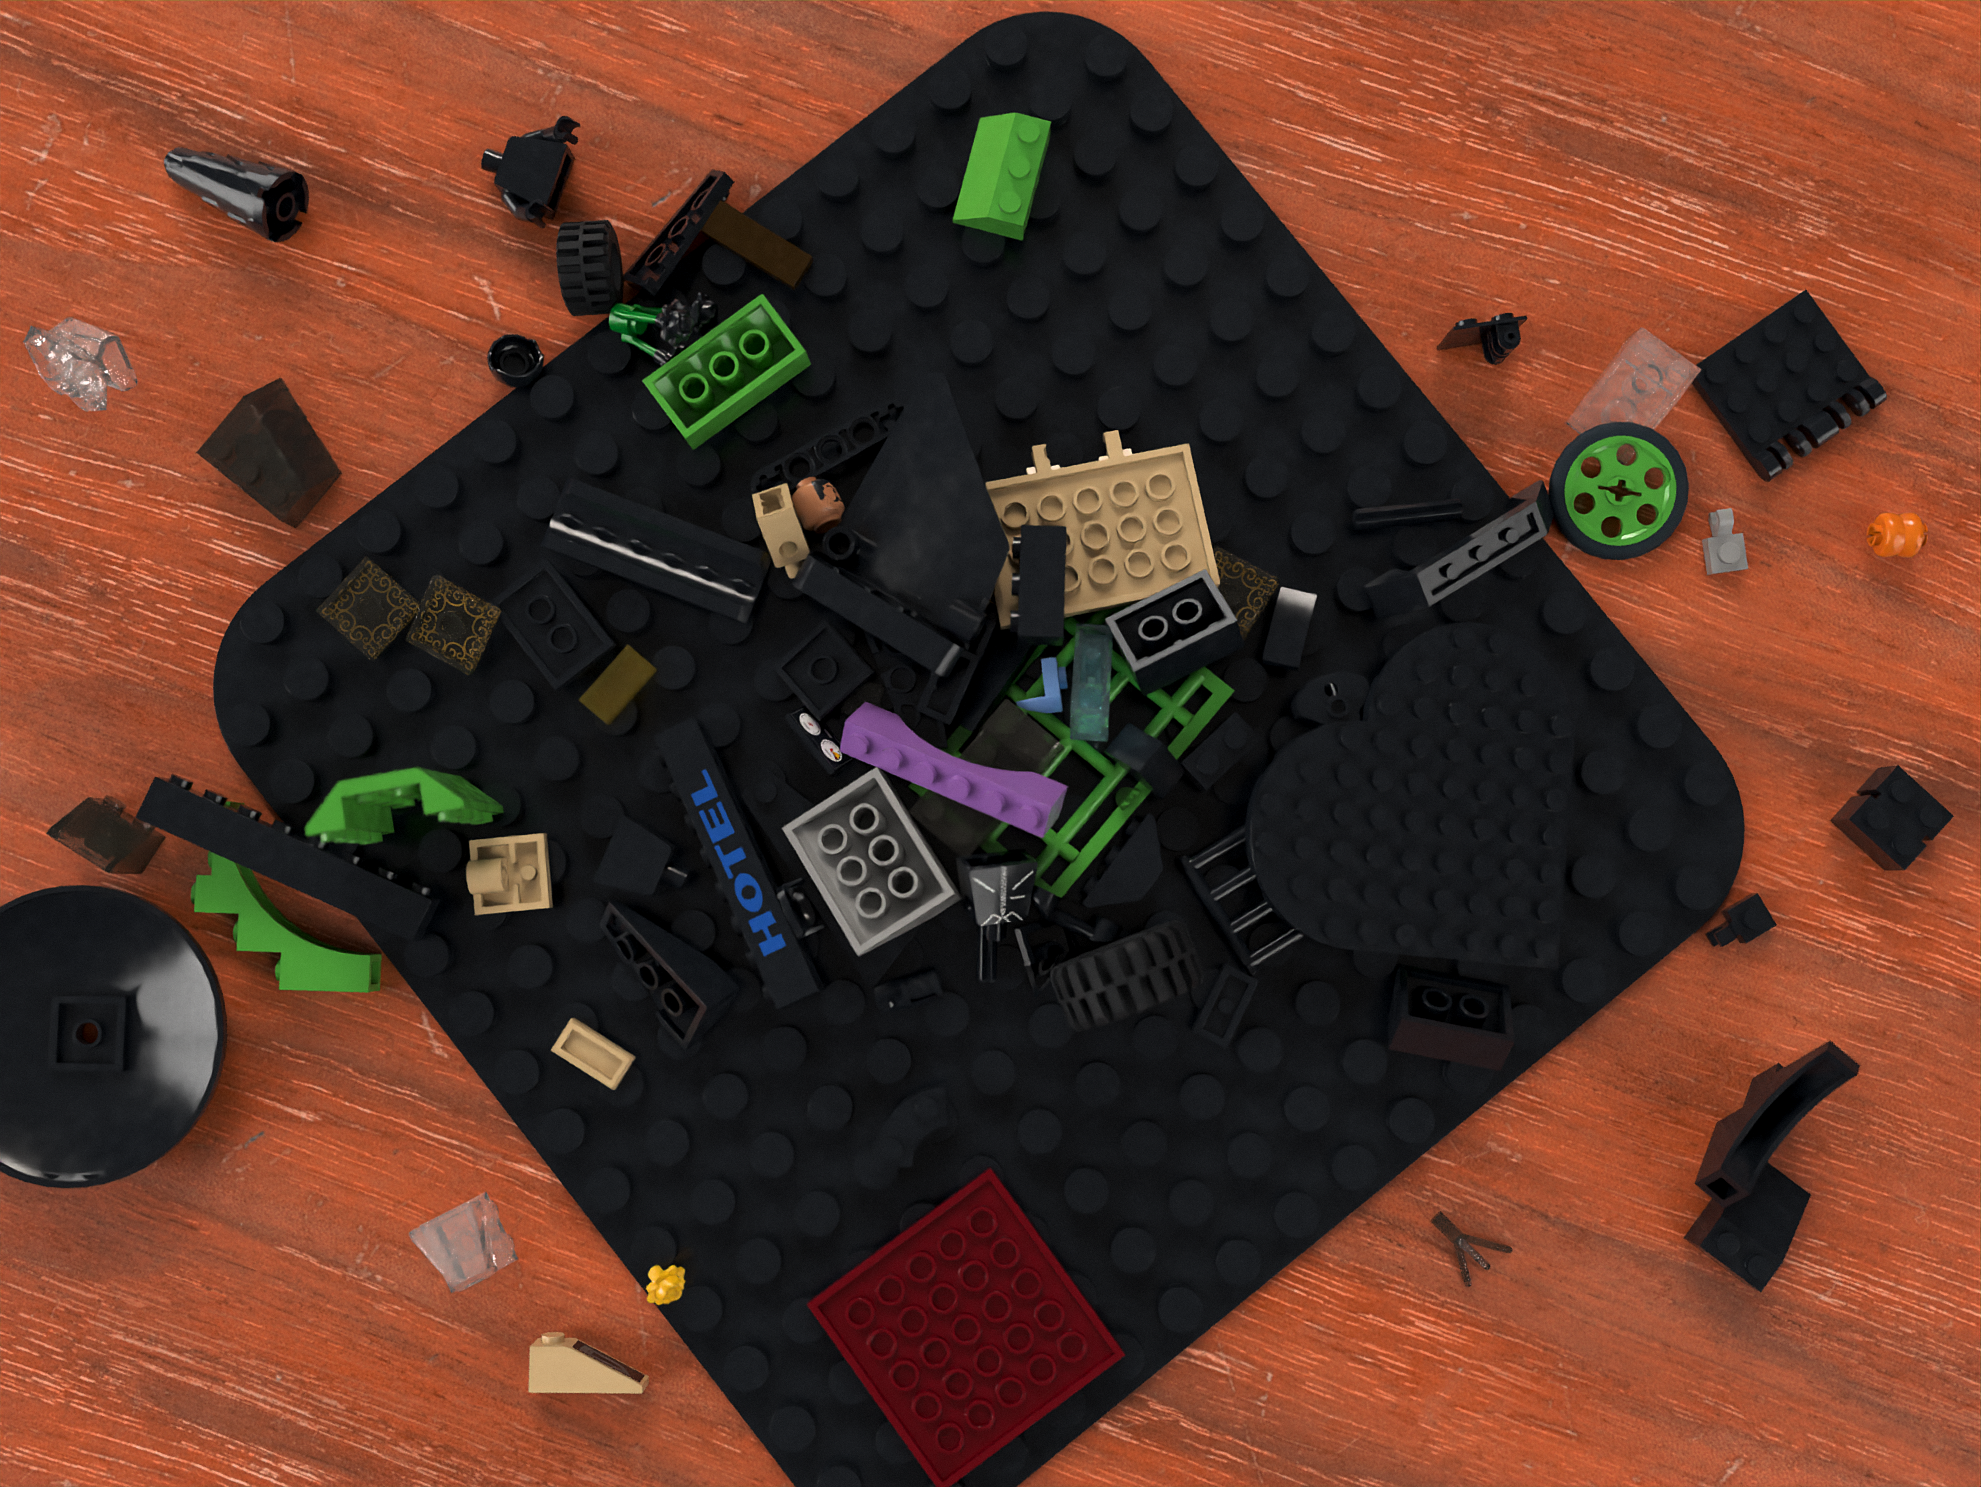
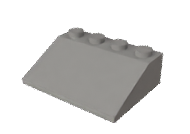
M878 767L782 828L858 956L928 921L962 899L888 776Z

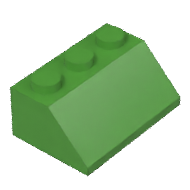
M1016 112L980 118L955 209L953 223L1023 241L1050 140L1051 121Z

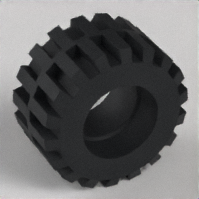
M609 220L562 223L557 236L556 257L560 289L567 309L573 316L610 314L615 304L623 302L624 292L622 259L618 238Z

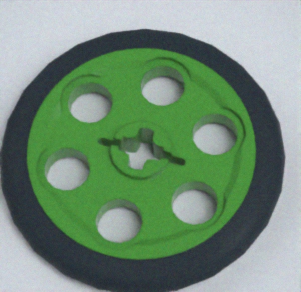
M1611 422L1597 425L1579 434L1565 447L1555 462L1550 476L1548 495L1554 513V521L1559 531L1572 545L1586 554L1601 559L1625 560L1642 556L1658 548L1673 534L1681 522L1688 504L1689 482L1686 467L1678 451L1666 437L1649 427L1633 422ZM1626 444L1632 446L1636 452L1634 462L1628 466L1619 463L1616 457L1617 450ZM1588 457H1593L1600 463V472L1595 478H1588L1581 471V464ZM1651 468H1656L1663 474V483L1657 489L1649 488L1644 482L1645 473ZM1619 481H1621L1623 489H1627V492L1638 493L1639 496H1621L1618 501H1615V494L1610 493L1608 490L1598 489V486L1608 488L1617 486ZM1580 493L1588 494L1593 500L1592 509L1586 514H1580L1574 508V499ZM1644 504L1651 505L1656 512L1654 521L1649 525L1641 524L1636 516L1637 510ZM1610 516L1615 517L1620 522V531L1612 538L1605 536L1601 530L1602 522Z

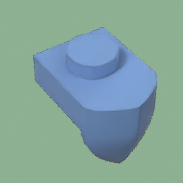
M1056 657L1041 659L1045 696L1016 702L1017 706L1039 713L1063 712L1061 689H1068L1065 666L1058 667Z

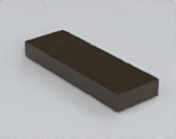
M721 200L701 229L703 235L792 290L796 289L814 261L813 257Z

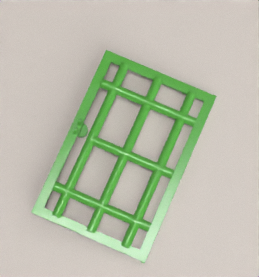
M1129 605L1095 611L1084 625L1072 616L1065 617L1064 629L1073 638L1057 655L1058 667L1065 666L1067 668L1078 655L1081 632L1096 633L1105 623V618L1109 617L1112 613L1115 614L1129 607ZM1039 645L1005 693L1015 703L1021 700L1042 697L1045 694L1043 673L1027 692L1016 685V682L1048 645ZM1110 647L1108 665L1117 674L1107 684L1106 706L1088 707L1071 728L1067 727L1052 713L1029 711L1018 707L1016 703L1014 708L970 760L962 755L959 750L973 734L961 726L947 740L948 749H940L953 757L984 766L1025 716L1030 714L1060 739L1059 743L1034 771L1035 773L1049 778L1070 751L1073 750L1105 776L1058 833L1050 828L1043 838L1039 837L1047 846L1035 859L1038 862L1034 885L1061 897V899L1151 792L1140 782L1133 789L1130 787L1121 788L1116 794L1118 808L1082 851L1079 852L1069 844L1072 838L1128 773L1118 763L1112 764L1082 739L1128 682L1139 689L1124 658ZM1205 666L1190 673V676L1172 697L1161 688L1146 695L1162 709L1143 730L1145 733L1157 738L1173 718L1184 726V729L1167 748L1176 760L1179 759L1234 693L1231 687ZM1202 684L1213 694L1199 711L1193 715L1183 706ZM911 783L908 786L910 791L917 793L987 853L1008 851L996 840L1009 823L995 818L984 831L952 804L955 800L915 783ZM1060 855L1070 865L1051 887L1040 877L1057 856Z

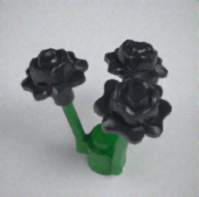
M698 292L692 306L683 305L679 299H675L672 304L664 305L662 308L646 307L638 304L630 306L617 303L610 311L609 326L612 331L622 333V342L633 344L653 356V360L662 367L687 348L684 344H681L679 347L677 345L681 341L689 339L693 326L695 327L696 334L701 336L706 335L708 329L715 328V325L718 324L719 309L718 305L710 300L709 295L703 292ZM648 323L656 324L661 329V339L668 341L669 345L673 346V349L669 352L661 348L657 350L637 338V335H641L646 331Z

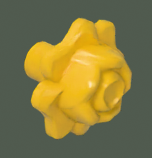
M659 1265L652 1267L648 1272V1277L652 1282L646 1288L648 1291L647 1301L651 1304L655 1302L657 1305H661L662 1303L669 1304L671 1301L678 1300L684 1289L685 1280L683 1276L685 1269L683 1267L677 1268L675 1265L670 1266L666 1270H663Z

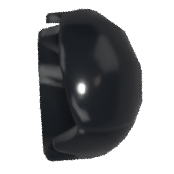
M509 334L501 336L492 343L487 354L489 370L497 381L511 388L526 387L535 382L541 374L544 354L541 353L536 340L527 339L519 334Z

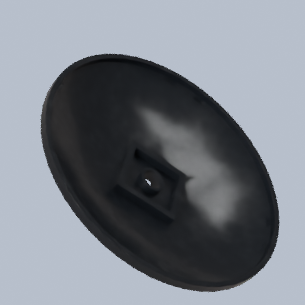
M91 885L58 886L23 895L0 907V1172L18 1180L45 1187L84 1188L119 1180L147 1168L175 1148L194 1128L210 1103L221 1077L227 1045V1015L220 983L209 958L192 934L172 915L150 901L122 890ZM88 1023L94 1024L98 1029V1037L93 1043L87 1042L83 1037V1029Z

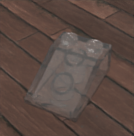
M1641 327L1626 340L1565 424L1579 434L1597 425L1611 422H1633L1655 430L1679 401L1701 369ZM1626 444L1617 450L1616 457L1619 463L1625 465L1636 452L1632 446Z

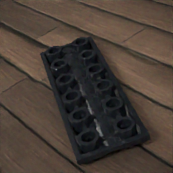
M571 478L566 480L557 507L540 545L543 548L747 624L772 561L771 555L765 551Z

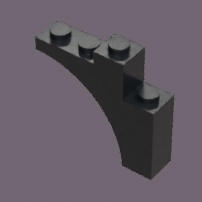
M1828 1041L1785 1067L1777 1063L1754 1077L1743 1107L1716 1123L1694 1184L1723 1208L1750 1195L1764 1166L1789 1132L1825 1097L1847 1081L1856 1077L1860 1065L1833 1042Z

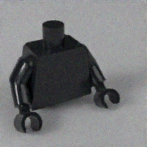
M562 116L557 120L555 126L525 133L521 137H510L504 153L491 149L484 151L481 167L485 171L496 174L494 184L501 193V201L516 219L535 223L541 229H544L546 226L542 221V217L554 220L575 159L568 145L564 143L567 141L574 145L577 144L578 137L571 133L573 129L581 126L580 123L572 118Z

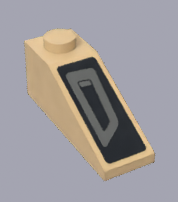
M562 1332L543 1333L541 1338H538L530 1346L529 1393L642 1394L649 1384V1376L577 1338H564V1333Z

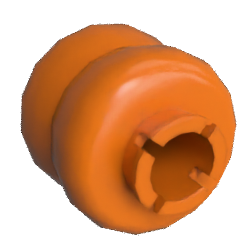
M1884 512L1876 517L1874 523L1869 524L1867 535H1871V537L1867 538V543L1879 557L1900 556L1910 558L1915 556L1921 547L1926 545L1928 535H1924V533L1928 532V528L1915 513L1895 514Z

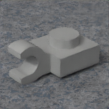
M1732 508L1708 513L1712 537L1702 540L1707 575L1748 569L1743 533L1732 534L1734 525Z

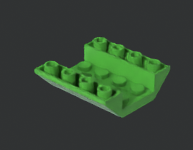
M412 768L339 781L307 824L305 831L306 836L321 837L322 843L335 841V843L347 842L348 844L360 843V845L382 842V835L394 833L391 807L392 809L415 806L414 799L423 802L425 815L438 816L439 822L450 821V823L460 822V824L470 823V825L493 822L492 815L502 814L504 811L501 804L461 776L422 768Z

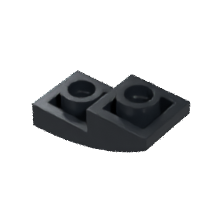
M1285 587L1280 588L1262 663L1298 671L1317 595Z

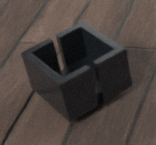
M1899 765L1877 768L1856 791L1861 796L1851 797L1830 821L1884 871L1906 870L1927 847L1922 841L1933 840L1954 815Z

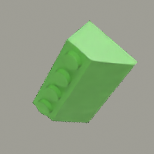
M761 294L642 381L694 450L802 372L811 363L805 349L765 296Z

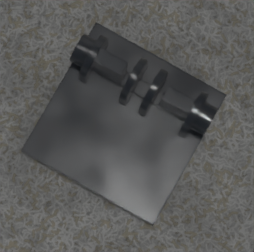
M1503 313L1492 317L1491 321L1478 323L1475 318L1455 323V327L1446 334L1445 338L1437 346V351L1482 344L1485 360L1492 365L1500 364L1519 345L1521 341L1519 327L1527 320V315L1514 317L1513 313Z

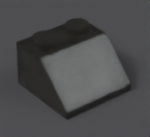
M108 795L105 798L88 797L51 826L46 833L109 874H142L166 837L156 831L155 826L143 822L124 811L127 806Z

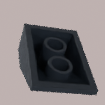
M1767 1162L1758 1176L1750 1195L1726 1208H1723L1715 1200L1711 1199L1684 1236V1239L1741 1282L1762 1292L1783 1263L1811 1194Z

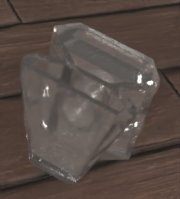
M67 317L50 330L31 326L23 341L41 379L56 393L69 396L84 411L107 410V386L125 392L134 388L138 383L137 376L120 338L112 332L79 319Z
M487 1192L430 1219L408 1233L412 1242L442 1274L451 1293L455 1291L457 1293L518 1260L514 1251V1241L505 1232L498 1217V1207L490 1200Z

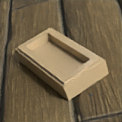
M575 1018L570 1019L551 1049L552 1052L612 1090L618 1087L636 1058Z

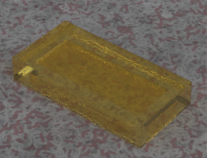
M627 645L579 701L609 725L655 674L657 669L630 645Z

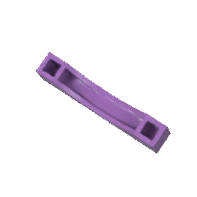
M866 701L845 720L839 750L844 754L1041 838L1045 836L1059 818L1068 787L1064 784L1035 772L994 769L953 757L918 737L906 726L899 715Z

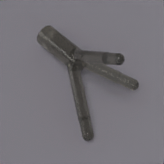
M1441 1211L1430 1221L1453 1243L1466 1287H1470L1472 1281L1463 1249L1485 1270L1490 1269V1264L1470 1244L1508 1254L1512 1252L1510 1246L1464 1234Z

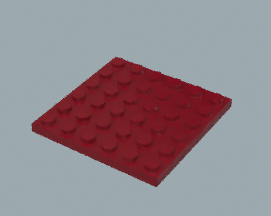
M991 1167L807 1303L816 1319L936 1487H950L1125 1356L1124 1350Z

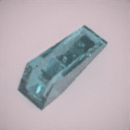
M1076 624L1070 740L1108 741L1113 636L1108 625Z

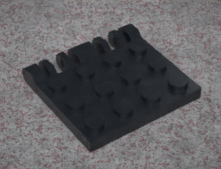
M1806 289L1685 372V375L1754 470L1766 482L1781 474L1782 469L1787 470L1794 464L1791 454L1788 453L1786 447L1777 442L1779 439L1784 437L1796 454L1805 457L1812 452V448L1816 449L1836 436L1840 428L1841 430L1846 429L1852 424L1851 417L1846 412L1845 407L1835 400L1841 397L1847 406L1851 408V411L1859 417H1863L1869 413L1870 409L1876 408L1887 400V394L1878 380L1869 376Z

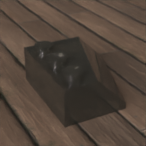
M280 377L243 396L196 453L280 521L297 528L340 477L342 472L321 438L317 436L306 419L307 416L302 408L294 400L285 381Z

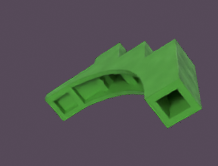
M238 802L225 803L236 809L239 808L240 804L244 805V803ZM211 851L208 852V864L211 868V875H196V882L191 888V901L194 904V912L238 914V921L235 922L233 928V939L237 943L236 951L281 952V959L277 961L275 976L277 981H279V990L366 993L380 991L382 954L355 952L339 948L309 935L289 921L274 906L264 893L251 869Z

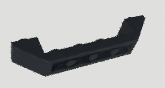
M1538 480L1510 497L1514 506L1512 510L1413 570L1407 572L1393 568L1364 585L1376 618L1383 619L1429 607L1546 536L1549 532L1554 513L1544 482Z

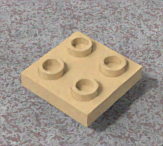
M547 833L469 840L471 861L467 864L466 878L468 889L474 897L475 915L553 908Z

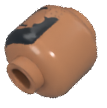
M808 477L796 485L797 490L792 495V500L802 527L807 531H815L816 534H823L829 529L837 527L842 521L841 516L844 513L845 506L833 483L827 479Z

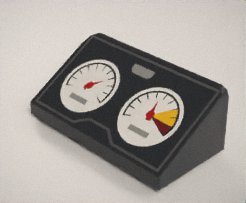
M805 705L784 716L786 723L829 776H836L852 763V756L839 751L841 742L825 722H819Z

